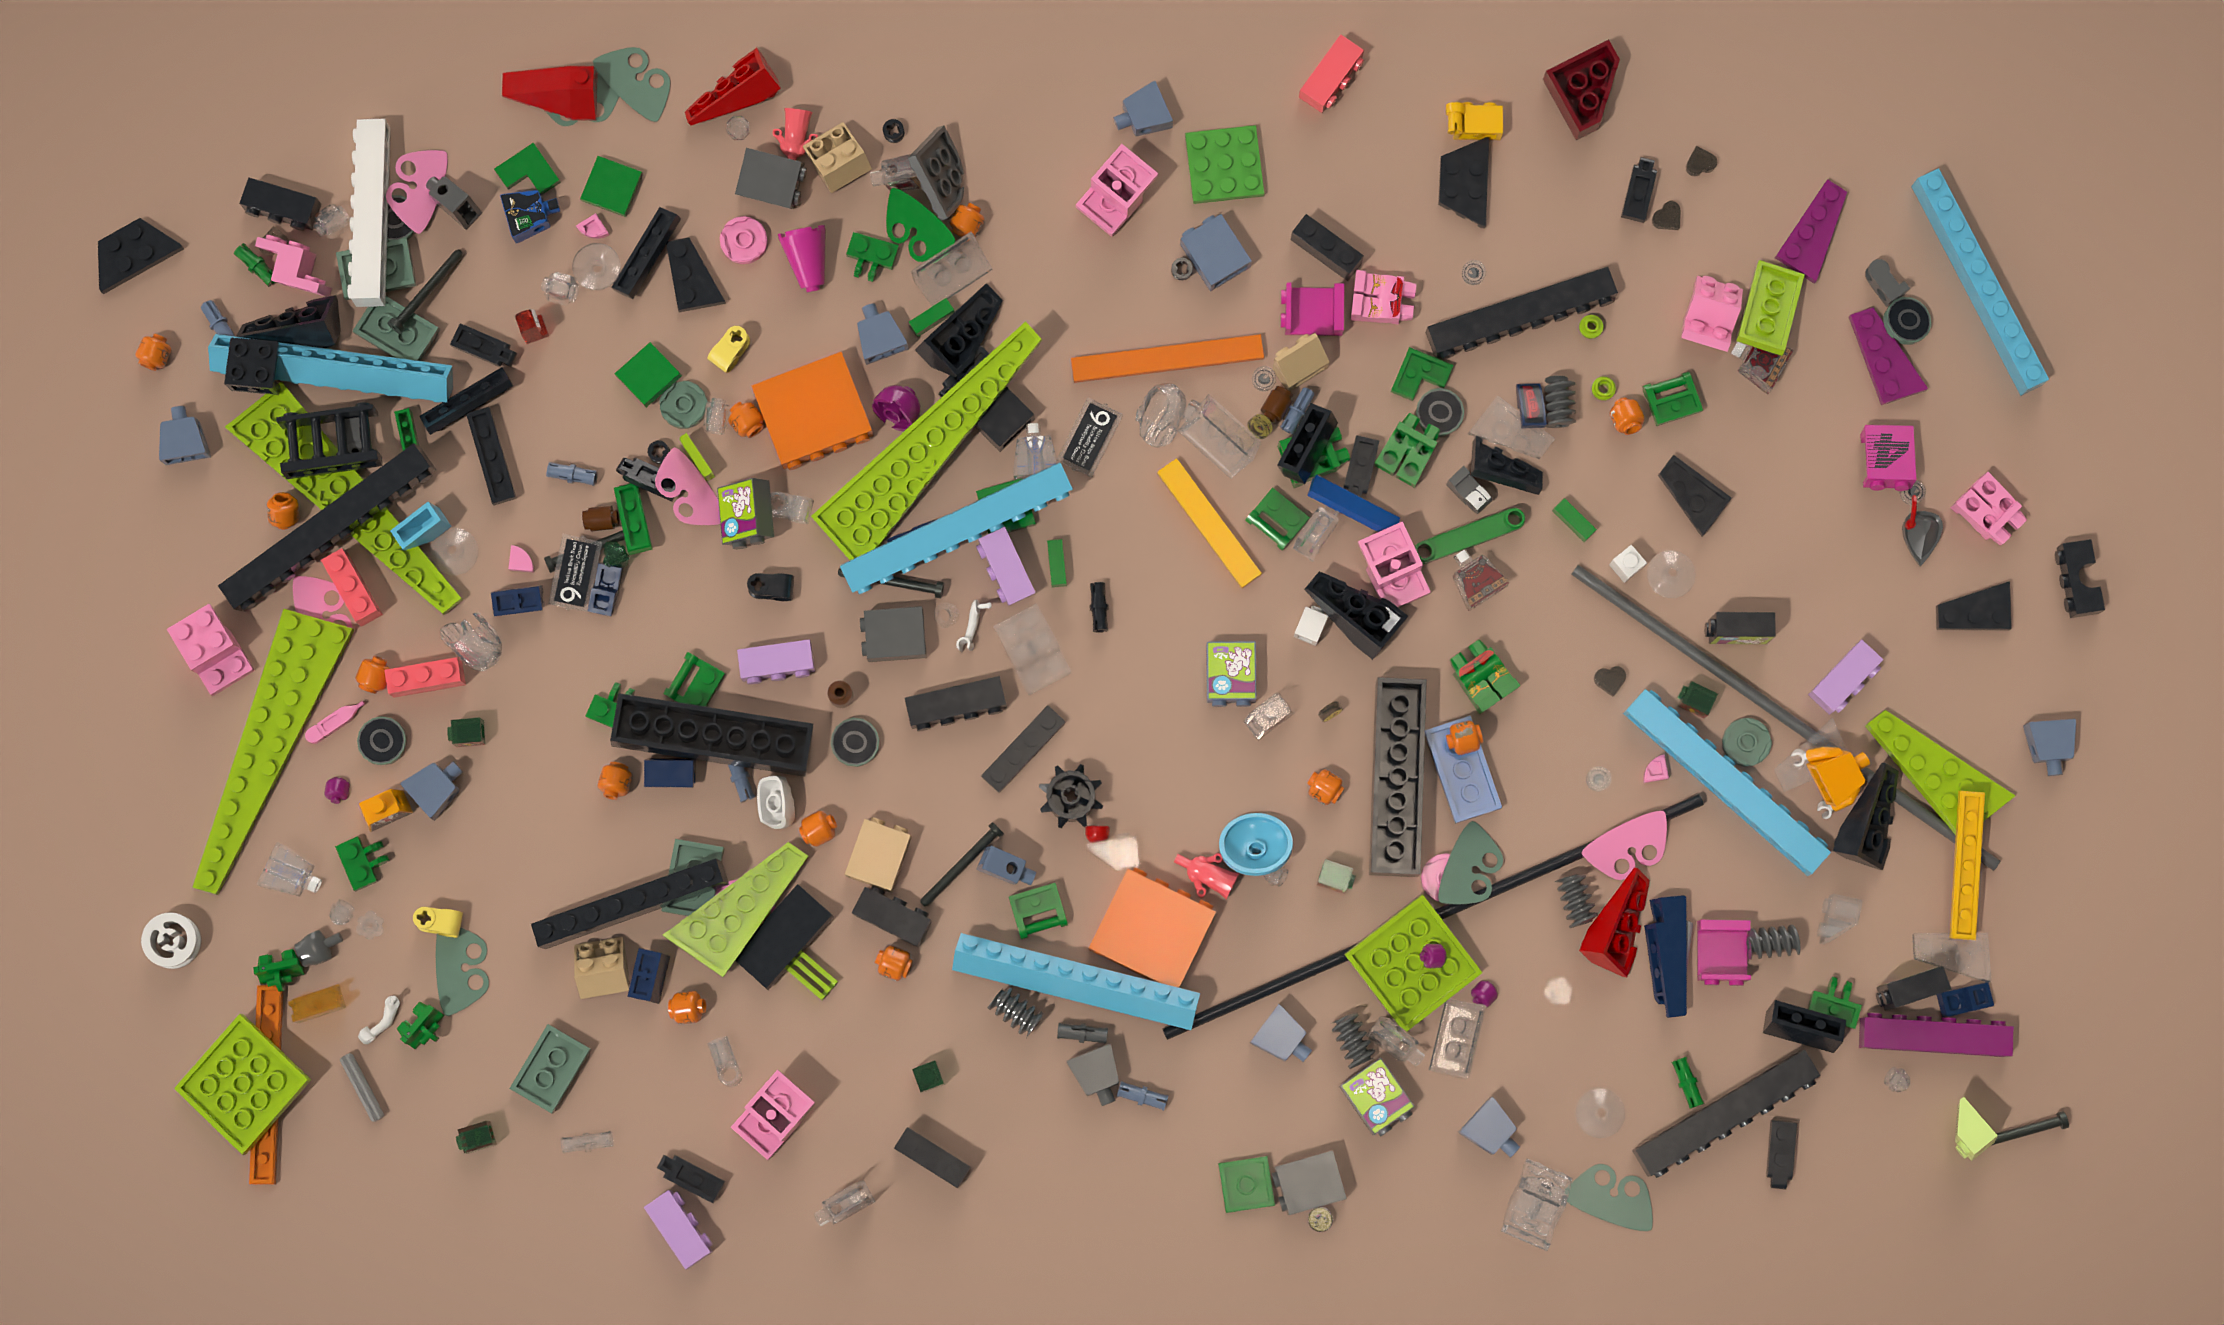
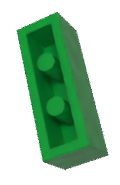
M944 298L910 320L909 326L918 338L950 317L955 311L947 298Z
M409 408L394 411L402 450L404 451L413 443L419 445L412 411Z
M1565 498L1552 510L1583 542L1588 540L1597 530Z
M1062 539L1048 540L1052 588L1067 586Z

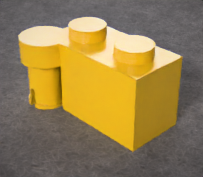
M1451 102L1446 104L1448 134L1453 135V140H1480L1485 137H1489V140H1501L1503 134V106H1497L1496 103L1492 102L1484 103L1483 105H1473L1471 102Z

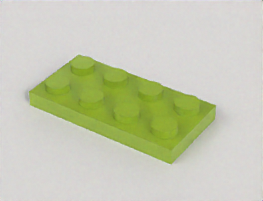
M1759 260L1755 268L1736 341L1783 356L1805 274Z

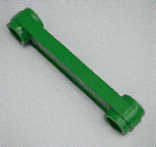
M1511 508L1416 544L1415 549L1417 553L1418 549L1422 547L1430 551L1428 558L1419 556L1422 564H1428L1521 529L1525 523V515L1520 509ZM1512 514L1517 515L1520 523L1517 525L1511 524L1508 521V516Z

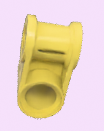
M740 326L730 327L721 340L712 348L707 360L725 373H729L749 347V335ZM735 336H737V337H740V336H741V337H742V341H741V342H739V341H734L733 338H734Z
M421 907L414 912L413 921L417 928L423 932L458 938L463 913L451 909ZM426 914H428L431 921H426L425 925H423L420 918H425Z

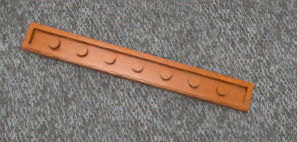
M1261 334L1074 357L1071 358L1074 383L1263 360L1264 353Z
M257 985L255 1026L281 1050L284 991L279 992L276 985L270 987L267 985ZM278 1119L250 1150L249 1184H276Z

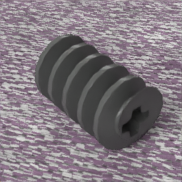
M1565 376L1545 378V382L1548 384L1545 386V391L1549 393L1545 396V401L1548 402L1545 410L1550 412L1546 414V420L1549 421L1546 427L1564 428L1576 423L1575 419L1569 418V415L1576 413V410L1569 408V406L1576 404L1575 400L1569 399V396L1576 394L1575 391L1569 390V387L1574 386L1575 382L1568 380Z
M1576 874L1555 881L1563 883L1557 888V891L1566 892L1560 900L1569 902L1563 909L1565 911H1572L1566 916V919L1575 921L1569 928L1590 923L1598 916V913L1589 911L1595 906V903H1587L1592 894L1583 892L1589 885L1580 883L1586 878V875Z
M1789 925L1787 930L1784 926H1779L1777 931L1774 927H1769L1768 931L1764 927L1759 928L1758 933L1754 928L1748 931L1746 946L1749 960H1752L1753 952H1756L1758 959H1762L1764 951H1766L1768 958L1772 957L1773 951H1776L1777 956L1781 957L1782 950H1785L1787 955L1791 956L1792 949H1795L1797 955H1800V938L1794 925Z
M1010 987L1005 991L1002 988L989 1004L988 1009L991 1010L997 1007L996 1016L1005 1013L1003 1021L1007 1022L1013 1019L1010 1027L1015 1028L1020 1025L1018 1033L1023 1034L1028 1031V1037L1041 1021L1043 1012L1041 1011L1034 1015L1036 1008L1034 1005L1027 1009L1028 1000L1019 1003V993L1011 997L1012 988Z
M1352 1013L1332 1022L1337 1024L1332 1029V1032L1341 1033L1336 1038V1041L1345 1042L1340 1047V1050L1349 1051L1344 1056V1059H1353V1062L1348 1066L1349 1069L1374 1059L1371 1058V1055L1375 1052V1049H1366L1371 1040H1362L1367 1032L1358 1031L1363 1023L1354 1022L1359 1016L1358 1013Z

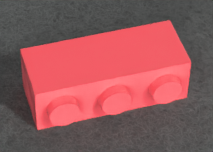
M1340 34L1300 89L1299 98L1323 113L1326 107L1330 109L1337 99L1336 93L1339 89L1344 90L1350 82L1351 78L1349 75L1353 70L1357 72L1362 66L1364 50Z
M343 548L321 559L357 624L362 627L383 615L351 557Z
M458 657L385 670L388 694L393 698L466 685L463 662Z

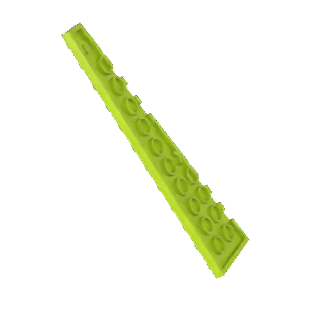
M1026 321L811 516L849 560L880 546L1043 341Z
M280 382L279 395L265 394L227 424L225 428L285 478L281 473L280 463H285L290 459L287 429H282L277 423L276 417H282L285 413L289 412L298 414L308 412L288 388ZM311 425L297 427L299 457L302 460L312 459L311 457L314 456ZM322 431L324 455L326 457L335 456L338 453L337 447ZM356 470L286 480L322 510L363 479ZM388 509L384 512H377L373 515L374 519L365 526L360 525L353 530V538L443 615L447 614L463 600L419 546L407 550L401 548L390 531L399 522Z
M283 609L192 888L216 895L219 894L234 865L235 859L243 848V843L248 833L251 832L260 810L262 811L266 803L265 800L270 790L276 784L302 733L304 725H306L311 716V711L316 701L319 700L328 678L331 677L337 660L343 654L354 632L353 628Z

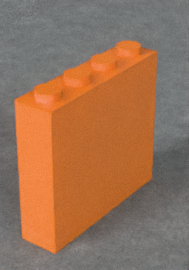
M842 352L751 385L783 469H797L805 461L811 460L814 462L821 460L825 457L824 454L832 451L834 453L842 452L847 449V445L855 442L857 445L863 444L870 440L869 437L874 436Z
M1134 867L1133 871L1127 869L1089 946V950L1151 981L1180 988L1216 914V911L1212 910L1214 906L1203 900H1200L1199 903L1191 900L1192 895L1178 889L1175 892L1169 889V884L1163 880L1156 878L1154 882L1146 878L1147 873Z

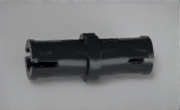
M1094 582L1090 584L1091 605H1089L1093 616V632L1103 633L1108 631L1107 610H1109V605L1106 604L1105 583Z

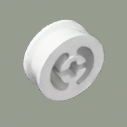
M163 913L151 919L145 926L141 943L143 951L150 961L165 968L177 969L188 965L195 959L200 950L201 935L195 923L190 919L177 913ZM180 924L185 929L187 934L186 946L185 938L179 936L181 933L170 929L169 925ZM157 935L158 944L163 946L161 947L163 950L174 953L173 957L164 958L158 953L156 949ZM170 936L175 937V938L173 939V942H174L173 945H169V944H168V943L170 942V940H169V937H170Z

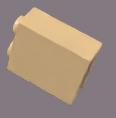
M871 817L870 821L864 819L845 876L893 892L912 837L907 834L908 829L894 825L892 829L884 826L885 821L874 817Z

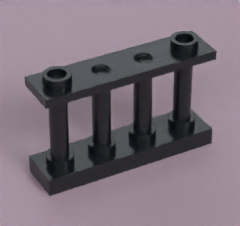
M361 402L357 403L354 407L303 414L289 412L285 413L282 417H276L277 423L282 429H287L290 459L285 463H280L281 473L286 479H294L383 466L382 456L377 450L372 449L369 417L378 416V411L374 405ZM359 417L362 449L360 452L350 453L347 449L345 419ZM335 422L338 453L335 456L326 457L323 453L321 424ZM311 425L314 456L311 457L312 459L302 460L299 457L297 427Z

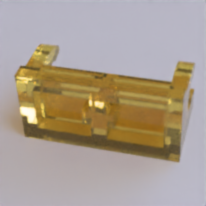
M339 984L288 1001L289 1007L293 1010L291 1015L292 1021L295 1023H302L346 1008Z

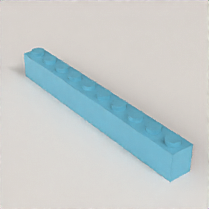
M1938 168L1917 178L1911 187L2020 396L2041 387L2049 378L1940 169Z
M214 335L208 346L210 371L221 374L226 373L230 339L234 336ZM279 343L275 380L289 381L294 384H311L317 387H334L340 390H357L363 393L372 392L387 396H402L410 399H425L439 403L448 402L453 391L452 365Z
M1059 462L840 565V568L852 593L858 591L859 594H862L872 589L870 584L880 581L883 584L893 579V574L900 570L904 574L915 569V563L921 560L928 563L938 558L936 553L946 550L949 553L960 547L959 543L966 539L970 543L981 538V532L990 529V532H994L1004 527L1002 523L1004 521L1012 519L1015 522L1026 516L1024 512L1032 508L1036 512L1047 507V501L1053 498L1056 501H1060L1070 496L1068 491L1073 490Z
M1645 689L1623 714L1806 876L1813 874L1831 853L1827 849L1828 844L1820 837H1813L1809 833L1810 829L1802 821L1798 820L1796 822L1790 816L1791 812L1782 804L1778 806L1772 801V795L1764 788L1759 789L1753 784L1754 780L1749 774L1744 771L1742 773L1734 767L1736 765L1734 761L1726 755L1722 757L1716 751L1717 747L1710 740H1703L1697 735L1698 730L1692 724H1685L1681 721L1679 713L1670 706L1668 708L1660 702L1662 699L1652 690L1647 691Z
M963 933L960 934L954 953L952 967L954 971L1187 1030L1192 1029L1200 997L1198 992Z

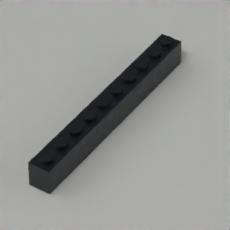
M413 443L219 584V589L233 609L239 611L250 610L256 605V600L262 596L267 597L276 590L275 587L281 582L286 583L293 579L296 571L312 565L315 562L314 558L321 553L324 555L330 552L335 547L333 544L340 539L345 540L354 534L353 530L358 526H365L374 519L373 515L379 511L384 512L393 505V501L399 496L401 498L407 496L413 491L412 487L417 483L428 481L432 477L431 473L436 468L422 448Z

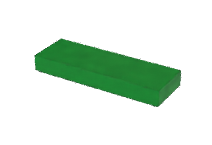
M633 484L615 487L614 493L628 554L633 555L653 550L639 487Z

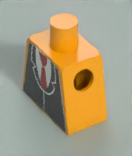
M389 789L359 803L360 810L370 832L413 813L404 790Z

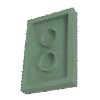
M407 238L387 242L386 292L416 286ZM350 250L336 252L343 295L345 300H350L347 289L348 285L351 284L352 276L349 275L348 264L352 262V254Z
M385 296V306L368 307L352 332L394 358L420 361L440 329L413 313L403 325L404 331L401 334L395 332L390 328L388 322L391 318L396 319L405 307Z
M675 839L668 875L715 858L722 861L724 847ZM717 889L663 907L661 911L689 916L716 895Z
M547 1024L509 1089L553 1114L587 1058L591 1048Z

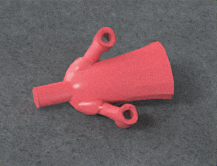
M784 108L785 138L780 129H774L772 134L779 141L783 154L788 159L797 160L798 157L806 153L803 145L812 141L813 136L816 138L819 136L817 134H810L809 139L805 141L813 112Z
M1220 853L1210 857L1199 856L1192 860L1177 854L1174 863L1187 869L1188 877L1191 882H1194L1197 896L1200 898L1206 895V889L1201 885L1203 883L1227 900L1240 874L1211 864L1213 862L1216 864L1222 862L1223 859Z

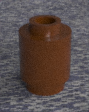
M1276 386L1275 390H1271L1260 409L1264 413L1262 416L1266 417L1271 423L1281 422L1293 402L1291 400L1293 394L1281 386Z
M612 505L590 507L588 510L582 511L584 529H590L591 532L615 529V524H619L618 511L613 510Z
M836 681L828 688V698L835 707L845 708L852 703L854 695L848 683ZM844 690L843 696L837 697L835 695L837 691Z

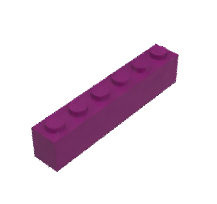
M1867 1013V1017L1860 1018L1859 1048L2012 1057L2014 1026H2006L2005 1021H1991V1025H1983L1981 1020L1966 1019V1023H1956V1018H1941V1022H1935L1929 1016H1917V1020H1907V1015H1892V1019L1882 1018L1880 1013Z

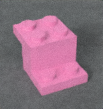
M1121 144L1091 178V188L1077 202L1076 208L1112 237L1143 202V193L1155 181L1158 173Z
M266 235L265 239L257 237L256 247L278 254L271 281L326 297L330 296L332 288L325 286L326 281L311 276L316 254L309 251L310 247L293 241H289L287 245V241L270 235Z
M1697 276L1693 294L1684 316L1681 338L1728 352L1731 344V335L1741 310L1743 289H1740L1733 283L1724 284L1717 282L1710 276Z
M1403 521L1358 541V545L1368 564L1366 572L1379 599H1387L1399 608L1431 593L1421 572L1423 564Z
M207 604L167 629L190 670L200 676L212 696L255 671L232 631L222 624L210 604Z
M777 1070L744 1107L746 1110L731 1128L763 1157L769 1160L801 1124L800 1120L815 1102Z

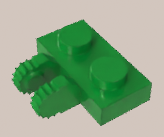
M853 232L846 256L858 260L854 270V277H860L865 262L872 264L868 273V281L871 282L875 280L879 266L892 270L899 245Z
M614 683L608 699L595 694L585 717L612 728L617 705L615 700L621 690V684ZM629 688L625 694L634 695L635 690Z
M357 836L335 846L355 892L378 882L373 869L390 861L388 855L380 856L371 862L369 861L367 855L383 848L382 841L364 848L360 837Z
M1831 977L1826 994L1812 991L1808 1006L1809 1010L1845 1019L1847 1028L1856 1029L1862 1005L1848 1001L1852 990V982L1847 981L1844 984L1841 999L1834 997L1838 984V978Z

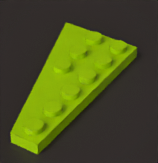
M1886 710L1865 725L1867 730L1955 835L1958 791L1985 793L1983 822L2015 797L2014 794Z
M787 842L662 936L721 977H724L806 861L808 855Z

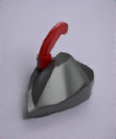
M1913 495L1911 498V513L1903 522L1902 532L1910 553L1917 564L1921 566L1939 542L1943 523L1941 518L1932 512L1917 511L1916 495Z

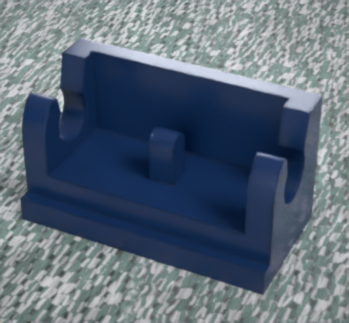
M543 585L491 592L494 616L543 610V607H545V602L542 599Z
M647 758L644 760V787H694L696 781V760L680 758Z
M639 948L627 997L659 1004L670 956Z

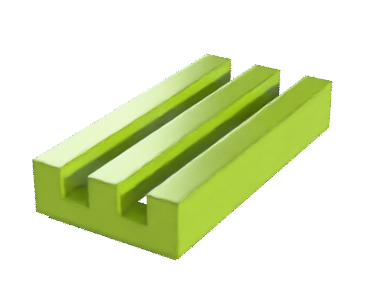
M685 433L679 437L683 447L705 480L710 481L715 478L688 434Z
M804 952L787 969L789 973L821 1000L838 983L836 979ZM804 958L831 983L827 986L799 960ZM797 965L803 972H805L810 978H812L817 984H819L824 989V991L820 993L815 987H813L808 981H806L801 975H799L793 969V967Z

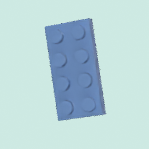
M1471 716L1425 730V738L1455 824L1502 808L1481 745L1478 751L1464 755H1458L1454 748L1449 749L1446 735L1450 734V726L1468 720L1472 721Z

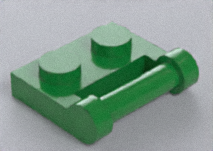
M1689 371L1681 373V376L1654 385L1647 384L1642 386L1656 426L1703 411ZM1684 385L1686 391L1658 400L1655 396L1657 393Z
M1272 487L1256 508L1247 516L1245 521L1250 525L1254 524L1278 544L1277 547L1283 551L1308 522L1310 517ZM1263 512L1288 533L1283 537L1262 520L1259 515Z
M687 652L682 667L670 687L666 688L663 694L675 702L707 707L726 674ZM693 665L699 667L684 696L679 695L678 691Z
M1056 883L1009 896L1021 939L1028 938L1029 934L1059 925L1061 927L1068 926ZM1056 909L1058 916L1024 925V918Z

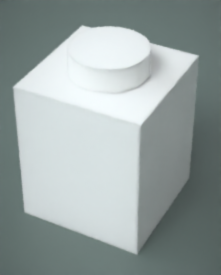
M1630 545L1615 557L1609 566L1625 583L1643 569L1647 562Z
M1311 606V608L1305 607L1293 637L1316 646L1328 615H1325L1324 611L1316 606Z

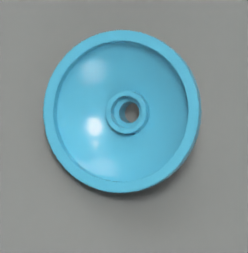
M1250 813L1239 816L1226 825L1220 835L1219 850L1224 862L1236 872L1250 876H1261L1275 872L1289 860L1293 850V839L1288 827L1278 818L1263 813Z

